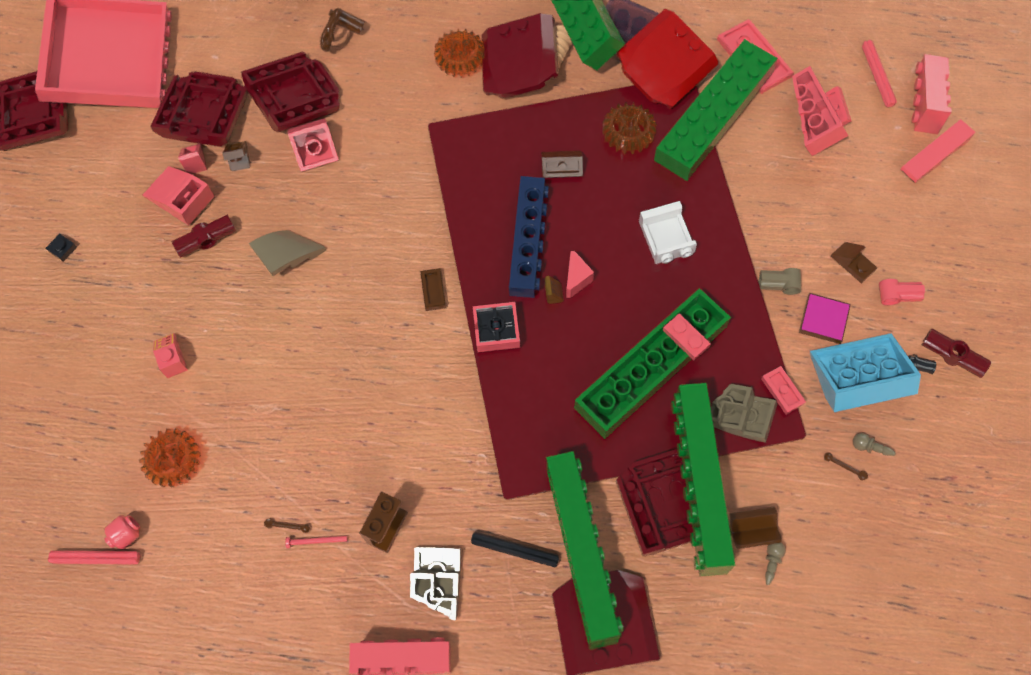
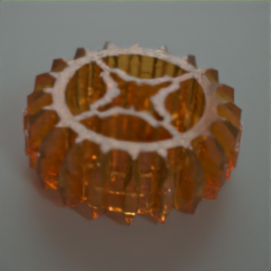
M458 28L457 32L450 30V34L444 33L443 38H439L438 43L435 44L434 57L437 66H439L441 71L445 70L446 75L452 73L453 77L458 74L462 78L463 74L470 76V72L476 73L477 68H481L482 60L485 57L483 40H480L479 35H475L473 31L468 33L467 29L462 32Z
M625 103L622 107L618 104L616 109L611 108L610 113L606 114L602 133L605 135V141L609 142L610 147L616 146V151L622 149L624 154L627 150H630L633 154L635 149L641 152L643 147L647 149L649 143H652L656 134V121H654L653 114H649L648 109L643 110L642 105L636 107L635 103L631 106ZM615 124H617V125L619 126V127H618V128H619V131H618V132H617V131L615 130V128H614V125H615ZM640 125H642L645 130L643 133L640 131Z
M166 428L165 434L158 431V437L156 438L150 436L151 443H144L147 449L140 451V454L144 456L139 459V463L143 465L141 471L146 473L145 477L148 480H151L155 485L159 484L161 487H166L168 484V486L174 488L176 482L179 485H183V478L191 480L188 474L190 472L197 473L194 465H200V461L196 458L200 457L201 453L197 451L199 445L194 443L195 438L189 436L186 431L181 432L176 428L173 432L171 429ZM171 443H178L177 445L174 444L171 447H165L166 445ZM166 452H167L169 455L173 456L172 459H173V461H174L175 463H173L172 461L168 460L169 457H168V455L166 454ZM185 455V459H184L183 463H181V460H182L183 456ZM171 468H175V469H176L175 471L170 472V473H162L163 471L166 472L167 470H169V469H171Z

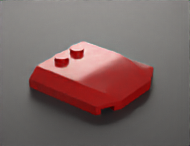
M668 9L661 11L617 52V57L620 58L623 74L650 102L655 104L661 103L668 106V109H672L719 64L715 53L675 12Z

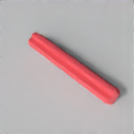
M872 40L864 41L862 48L886 107H893L897 100Z
M52 550L49 552L48 562L52 564H138L140 561V553L137 551Z

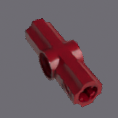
M227 214L209 224L205 222L196 224L190 233L171 242L181 258L198 249L206 250L213 247L217 242L216 240L236 230Z
M934 329L929 331L922 342V346L942 356L948 365H958L979 378L985 375L992 362L970 350V347L964 341H954ZM953 350L958 352L960 356L954 354Z

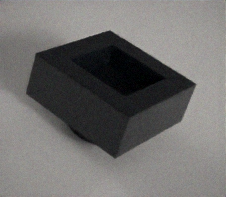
M59 233L45 249L64 262L77 246Z

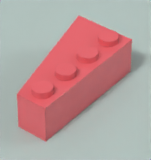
M925 54L921 62L917 63L915 69L918 78H916L914 90H917V93L913 99V106L916 107L912 115V122L914 123V131L938 134L951 114V107H948L951 95H947L950 88V82L947 81L949 77V60L947 57Z
M809 66L792 76L799 106L798 111L802 122L801 127L804 133L805 147L811 156H814L846 138L848 134L818 78Z
M431 638V642H421V639H407V642L384 640V643H374V641L350 643L349 674L451 673L450 643L445 642V638Z

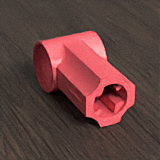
M885 279L879 282L881 303L883 305L889 306L900 302H914L924 299L925 287L922 282H898L897 279Z

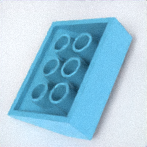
M892 333L810 351L824 396L833 412L918 394L921 374Z

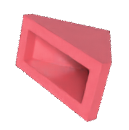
M201 144L181 149L178 158L186 173L194 174L207 170Z
M571 251L566 298H571L593 282L594 272L575 251Z

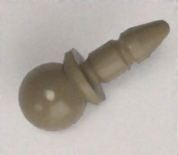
M859 433L853 438V446L857 450H867L868 453H871L873 450L887 456L896 455V452L891 448L875 443L876 439H870L867 434Z
M774 543L767 546L768 556H766V560L770 561L768 562L765 574L767 585H770L775 577L774 573L777 569V563L782 564L781 558L786 553L783 543Z

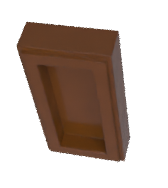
M441 268L420 271L425 310L445 309L446 302Z

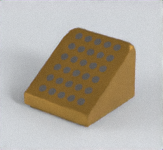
M546 276L547 302L549 304L563 302L561 283L550 276Z

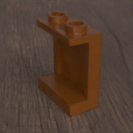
M382 491L359 534L368 545L388 553L408 512L399 508L401 505L399 499Z

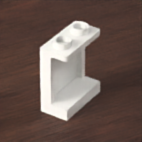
M680 201L640 213L639 223L655 264L661 262L668 263L674 258H686L695 253L697 243L695 240L692 241L681 215L682 205Z

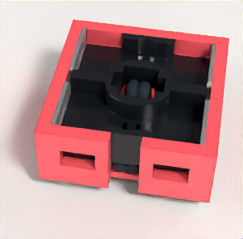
M515 302L473 306L478 352L520 348Z

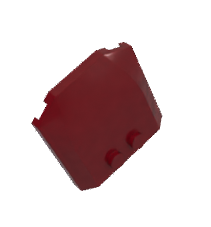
M539 13L487 28L481 35L483 91L486 95L494 94L499 98H508L539 90L546 85L545 82L550 78L558 77L556 30L553 15Z
M303 51L241 71V77L248 93L273 131L280 132L339 111V88L321 62L316 59H309Z
M37 71L0 81V151L63 135L68 131L67 103L42 102L38 100L35 91Z
M196 71L190 72L189 76L179 78V75H174L150 127L153 132L163 138L221 147L227 144L248 96V91L245 85L243 87L237 83L236 79L229 76Z
M677 449L633 462L616 479L619 493L642 556L654 555L691 543L690 533H693L692 524H688L687 510H690L689 501H685L683 492L684 487H686V481L681 478L680 472L683 460L682 457L678 456Z
M620 570L608 571L611 584H609L610 589L608 590L609 593H614L617 604L616 612L614 613L615 617H620L623 632H621L622 636L619 637L617 644L592 650L589 649L573 579H570L552 593L566 675H584L596 671L660 661L643 577Z

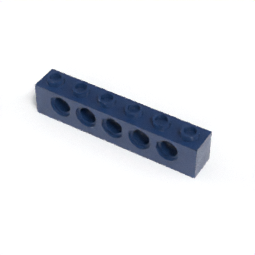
M520 176L509 296L534 298L535 290L539 291L540 278H536L537 271L541 272L542 259H538V255L543 253L544 242L540 240V234L545 233V222H542V216H546L547 204H543L544 198H548L549 186H545V178ZM531 216H532V217H535V219H533V220H530V219H527V218H528V217H531ZM526 235H533L534 237H532V238H526L525 236H526ZM530 253L532 256L525 257L523 254ZM523 272L531 273L528 276L521 275Z

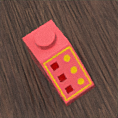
M175 333L154 341L153 352L159 370L167 378L188 370Z

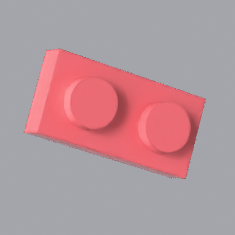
M836 86L827 91L826 95L844 126L852 120L842 89Z
M678 314L663 328V331L693 360L710 347L711 343L681 314Z
M781 366L761 378L786 415L806 403Z

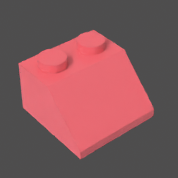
M325 118L287 129L300 171L339 160Z

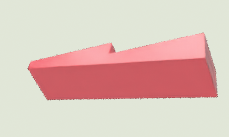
M960 119L902 166L901 170L916 183L938 167L944 159L968 143L976 132Z

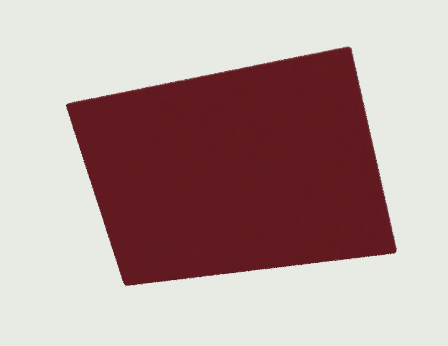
M635 85L443 120L428 125L503 497L506 500L551 491L547 475L546 457L573 451L575 459H580L582 467L581 480H585L586 484L618 478L633 462L677 449L680 439L679 435H675L674 422H677L676 414H672L671 401H674V393H677L679 385L707 383L710 407L713 405V401L721 396L730 384L752 387L754 396L775 400L761 378L780 366L785 372L786 369L716 146L688 181L654 161L657 146L699 96L697 86L672 109H668V106L661 103L655 104L650 102ZM581 151L583 156V176L545 178V186H549L548 198H544L543 204H547L546 216H542V222H545V233L540 234V240L544 242L543 253L538 255V259H542L541 272L537 271L536 278H540L539 291L535 290L534 298L509 296L520 176L543 178L541 152ZM680 201L682 205L681 215L692 241L695 240L697 243L695 253L686 258H674L668 263L661 262L655 264L639 223L640 213ZM531 216V217H528L527 219L533 220V219H535V217H532V216ZM526 235L525 237H526V238H532V237H534V236H533V235ZM571 251H575L594 272L593 282L571 298H566ZM525 253L523 256L530 257L532 254ZM529 272L521 273V275L528 276L531 274ZM546 276H550L561 283L563 302L552 304L547 302ZM700 288L731 317L727 328L710 342L711 344L708 349L695 360L689 361L604 439L574 409L575 399ZM515 302L520 348L478 352L473 306ZM778 403L766 443L734 435L714 427L718 457L798 441L806 437L798 408L786 415Z

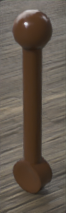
M831 453L824 455L826 461H832L858 475L860 480L863 481L868 478L866 471L860 472L835 459Z
M271 519L264 521V526L267 528L274 526L301 530L303 533H307L310 530V526L307 524L300 526L273 522Z

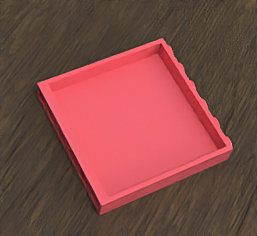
M46 0L35 87L38 100L42 102L159 108L166 94L163 85H167V73H164V69H168V57H165V54L169 53V41L166 40L167 37H170L168 22H171V10L167 9V2L142 0Z

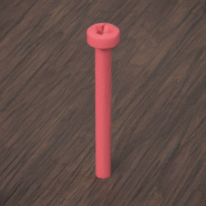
M347 536L292 540L290 537H286L285 539L286 548H291V545L347 542Z

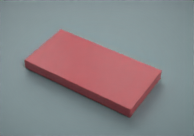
M749 19L718 35V42L730 56L742 41L746 39L778 58L773 73L759 90L761 94L794 75L791 68Z

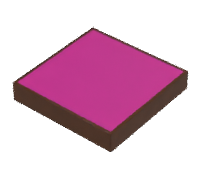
M809 293L799 333L841 344L851 304Z

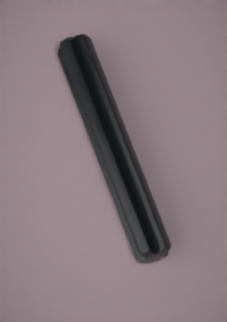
M476 531L471 537L472 544L552 567H557L559 562V555Z

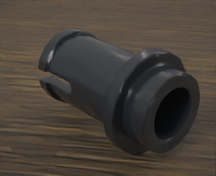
M916 354L908 356L918 371L934 374L936 361L919 358Z

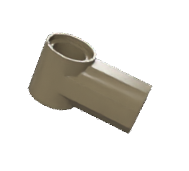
M788 268L783 271L761 270L758 281L760 289L781 290L784 294L788 295L799 294L802 291L801 270L797 268Z

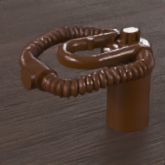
M340 8L331 9L328 23L321 35V49L329 51L337 24L359 35L365 21Z

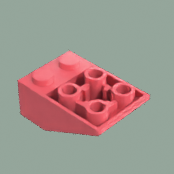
M168 166L146 190L143 197L189 226L214 198V194L208 184L194 175Z

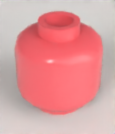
M119 515L105 527L106 537L104 540L111 548L125 549L139 537L140 526L130 515Z

